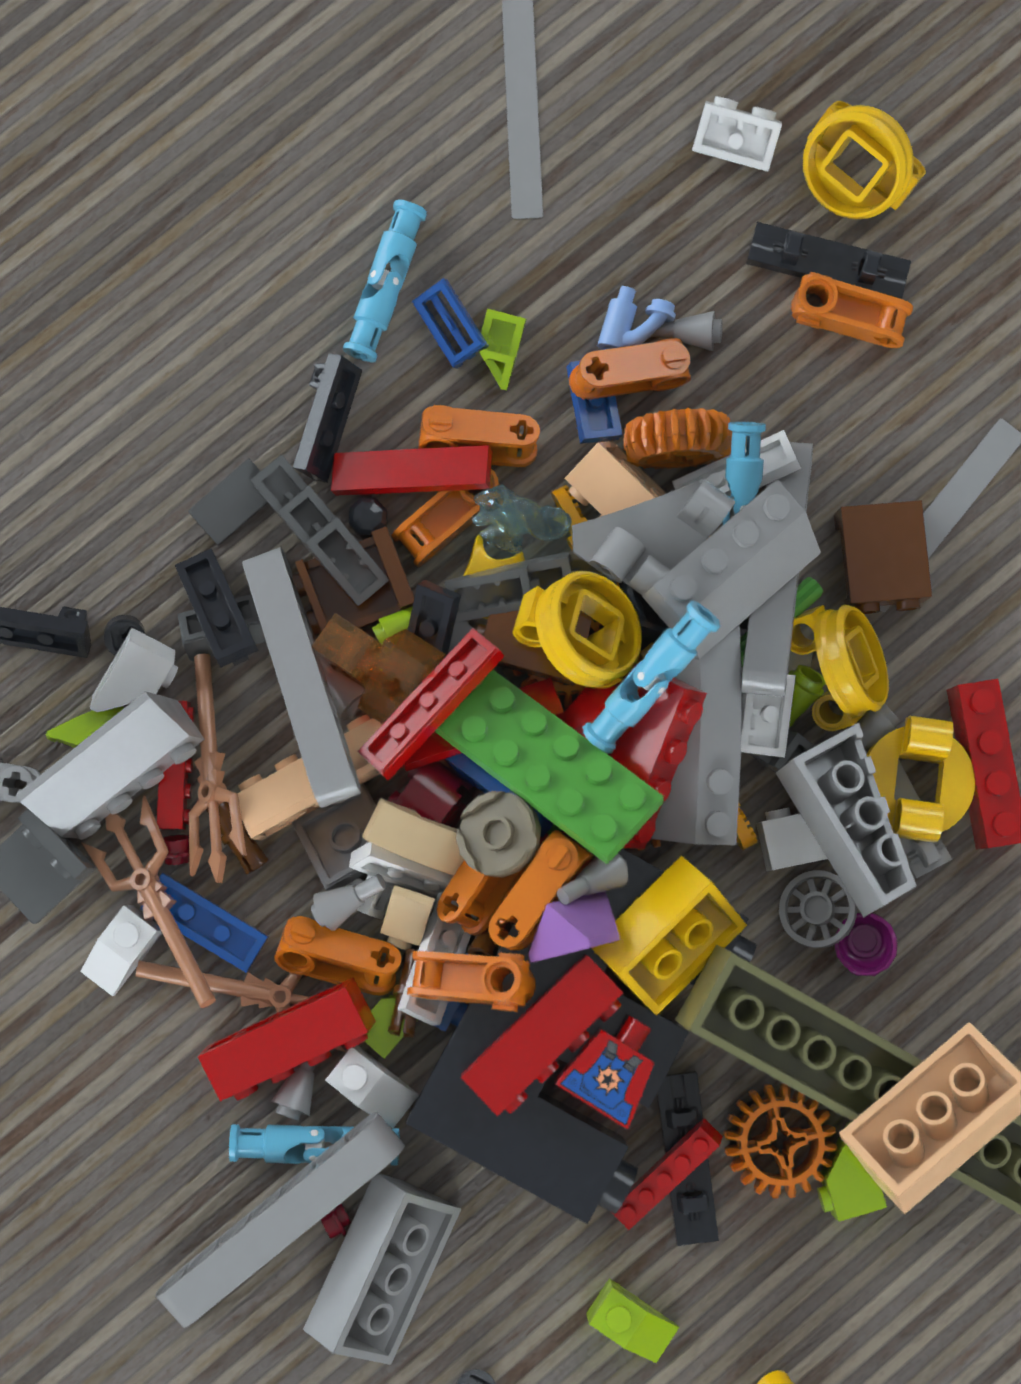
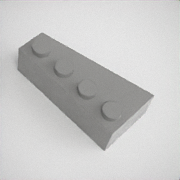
M857 723L793 758L777 771L776 775L859 911L865 917L915 888L916 884L899 835L893 833L887 815L890 809L885 796H880L873 776L876 770L871 756H866L861 738L864 736L860 724Z

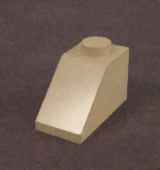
M394 885L380 933L389 936L388 943L404 950L411 949L412 944L420 946L429 918L432 915L436 898Z

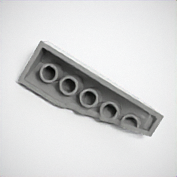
M739 625L699 660L694 657L685 669L674 677L706 692L707 695L703 703L701 718L693 727L687 742L686 755L677 767L671 782L670 795L662 804L655 822V832L651 839L689 844L736 845L742 721Z

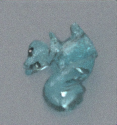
M503 484L476 494L474 497L475 503L480 506V512L472 518V521L476 526L489 525L480 532V535L486 539L490 546L499 550L517 554L523 552L522 535L526 533L541 541H555L565 536L571 528V517L562 508L550 505L541 507L537 502L517 495Z

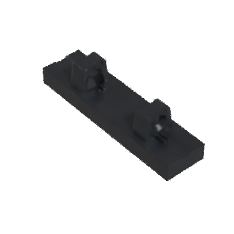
M757 222L746 264L799 278L808 275L810 272H815L832 277L838 281L902 299L911 260ZM861 262H864L863 268L858 276Z
M696 1071L667 1074L657 1092L665 1154L703 1119ZM706 1158L670 1192L677 1246L719 1241L709 1160ZM702 1190V1193L698 1196L689 1197L682 1195L685 1192Z

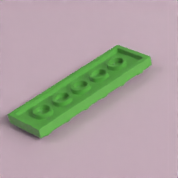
M493 669L434 731L606 864L617 855L663 804V795L608 754L594 746L589 740Z

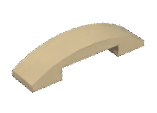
M383 799L379 800L362 835L365 840L392 853L451 875H455L464 861L456 841V828L421 817L415 810Z

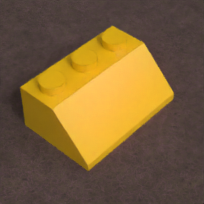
M681 856L615 921L620 940L594 946L591 949L657 1016L703 970L715 946L719 945L725 948L747 924L712 881Z

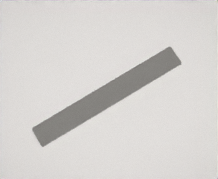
M503 0L502 15L511 214L513 219L542 218L543 203L533 0Z
M1001 418L997 421L923 513L928 558L1021 444V433ZM891 605L880 606V611L886 612Z

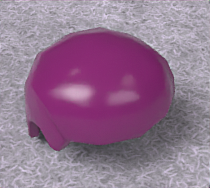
M861 912L857 913L855 923L849 935L835 944V952L839 961L852 974L857 976H876L885 971L897 956L898 949L897 936L891 924L873 912L863 917ZM847 918L842 921V924L845 925Z

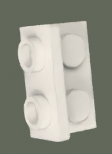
M715 96L714 103L706 101L692 151L768 172L782 127V122L775 120L776 112L754 106L752 113L737 109V101Z
M741 669V752L785 758L796 675H787L784 697L742 693L743 669Z

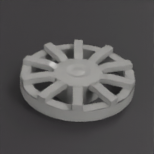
M823 870L808 871L795 877L784 889L779 903V916L785 931L798 943L811 948H826L843 940L851 932L858 910L839 876ZM814 878L826 879L822 892L817 891ZM804 881H807L810 893L807 895L802 894L796 889ZM832 882L842 887V890L828 897ZM792 894L801 900L799 907H788V901ZM847 895L849 907H835L834 903ZM787 913H800L802 918L793 925H790ZM835 913L848 914L845 925L834 918ZM808 922L810 927L805 939L795 931ZM829 922H831L833 925L840 929V931L832 937L830 936L829 929L827 927V924ZM817 926H820L824 940L812 941Z

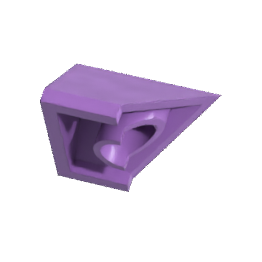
M606 891L583 895L567 905L562 904L560 901L548 903L528 953L530 963L620 940Z

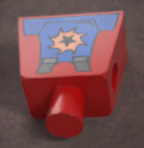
M630 1015L616 1037L599 1028L555 1079L556 1085L628 1129L654 1065L650 1058L639 1052L651 1029Z

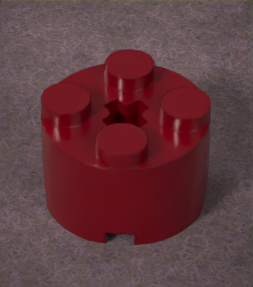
M437 761L410 770L407 775L411 779L401 793L396 790L387 801L415 810L421 817L455 828L467 807L462 803L466 793L473 797L476 787L446 765Z

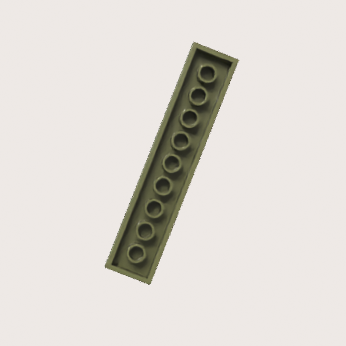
M719 945L715 946L675 1019L689 1031L851 1121H854L923 1062ZM1018 1116L950 1176L1020 1215L1021 1116Z

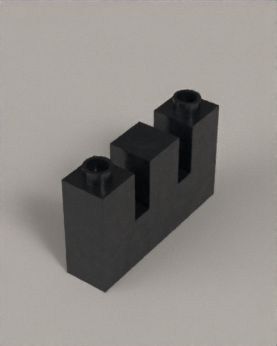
M562 830V833H563V834H565L567 837H569V838L572 839L574 842H576L578 845H580V846L583 847L585 850H587L589 853H591L588 849H586L584 846H582L580 843H578L575 839H573L571 836H569L567 833H565V832ZM623 849L618 854L626 861L628 881L624 887L606 891L615 921L664 873V871ZM737 912L738 915L742 918V920L747 924L749 918ZM512 923L508 936L514 938L518 936L520 931L516 929V924ZM741 931L724 949L750 963L757 944L743 937ZM532 943L520 951L500 946L494 957H498L499 953L522 954L525 956L524 961L530 962L528 953ZM591 948L531 962L530 970L536 981L535 992L532 998L525 1003V1007H518V1012L493 1010L492 1005L469 1003L406 1121V1124L586 1224L589 1223L598 1205L615 1214L622 1206L635 1181L638 1168L622 1159L628 1149L623 1136L541 1092L546 1080L540 1083L535 1079L524 1090L528 1095L527 1099L514 1112L509 1114L504 1109L497 1116L461 1078V1074L584 954H587L605 972L607 965ZM513 972L508 974L503 980L502 988L504 992L510 990L514 984ZM701 972L689 984L694 986ZM622 994L618 998V1001L622 1004L621 1007L605 1022L598 1017L586 1029L591 1034L590 1037L573 1053L567 1048L555 1061L557 1062L560 1059L569 1063L599 1028L616 1037L630 1015L651 1029L639 1049L640 1053L654 1062L639 1101L640 1104L649 1108L689 1031L660 1014L656 1016L649 1008Z

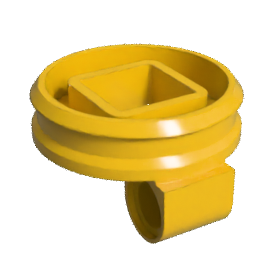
M836 101L828 107L807 137L808 140L803 153V172L813 196L830 212L848 219L871 218L886 211L889 207L896 211L926 173L922 163L913 156L912 146L906 132L893 117L874 107L864 105L852 106L843 101ZM852 139L882 163V166L865 188L860 186L833 163L843 153Z
M589 571L573 572L554 582L545 590L537 586L523 595L513 629V635L520 643L530 647H542L550 662L563 676L574 683L586 687L609 688L623 681L624 675L634 667L640 654L641 627L631 601L611 580ZM580 610L601 623L604 628L589 635L587 639L576 633L575 628Z
M844 604L838 610H825L824 605L806 610L794 618L790 651L799 655L816 651L822 675L829 689L815 701L812 707V716L815 723L826 731H836L853 726L869 710L879 711L888 697V671L881 644L867 617L859 609ZM801 624H806L813 630L814 640L803 636L800 629ZM829 700L837 703L843 711V715H837L832 712L829 707Z
M908 716L904 727L895 729L883 736L866 754L867 757L871 756L876 770L873 776L880 796H885L890 809L887 815L893 833L898 834L899 838L937 842L940 839L941 833L954 826L967 812L974 796L975 778L972 762L967 752L953 738L952 721ZM899 758L939 764L935 803L905 798L894 799Z

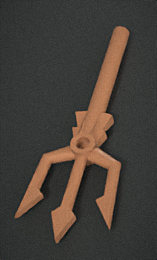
M198 654L194 656L199 731L204 740L200 742L201 757L194 762L200 773V776L197 778L200 785L198 788L199 799L189 812L190 876L193 877L196 874L204 850L200 846L199 816L208 808L212 851L208 862L216 883H222L227 856L222 852L219 804L229 802L232 823L229 837L242 855L246 856L247 853L238 794L227 790L222 782L225 771H221L225 753H219L217 750L210 655Z
M144 795L140 825L147 826L157 849V852L145 868L124 830L126 820L118 813L114 815L109 814L105 818L106 830L115 833L134 870L130 877L117 880L104 860L107 852L82 843L112 892L137 890V903L143 905L144 920H156L199 1006L205 1008L213 1004L216 998L170 912V908L177 901L164 892L167 887L160 882L157 874L169 851L148 800Z
M139 960L136 977L190 987L180 968ZM249 972L244 981L203 973L212 992L241 997V1007L259 1004V1008L274 1006L278 1013L290 1007V1004L295 1005L309 998L308 996L292 994L302 975L289 973L282 983L277 985L267 978L262 981ZM341 1046L334 1048L346 1052Z

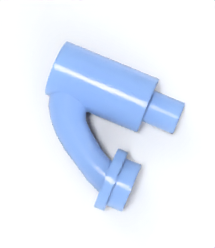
M621 286L618 297L610 300L597 346L605 350L644 343L664 322L675 320V305L663 299H653L651 305L646 308V314L650 317L639 327L631 330L637 306L633 304L636 290L631 287Z

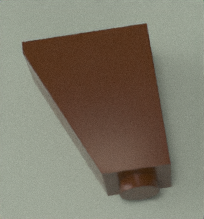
M519 610L489 615L486 625L478 624L477 632L496 646L505 656L497 664L498 666L545 679L551 678L553 681L574 686L575 683L563 676L553 666L542 647L524 645L514 637L513 629ZM580 610L575 632L587 639L593 618Z

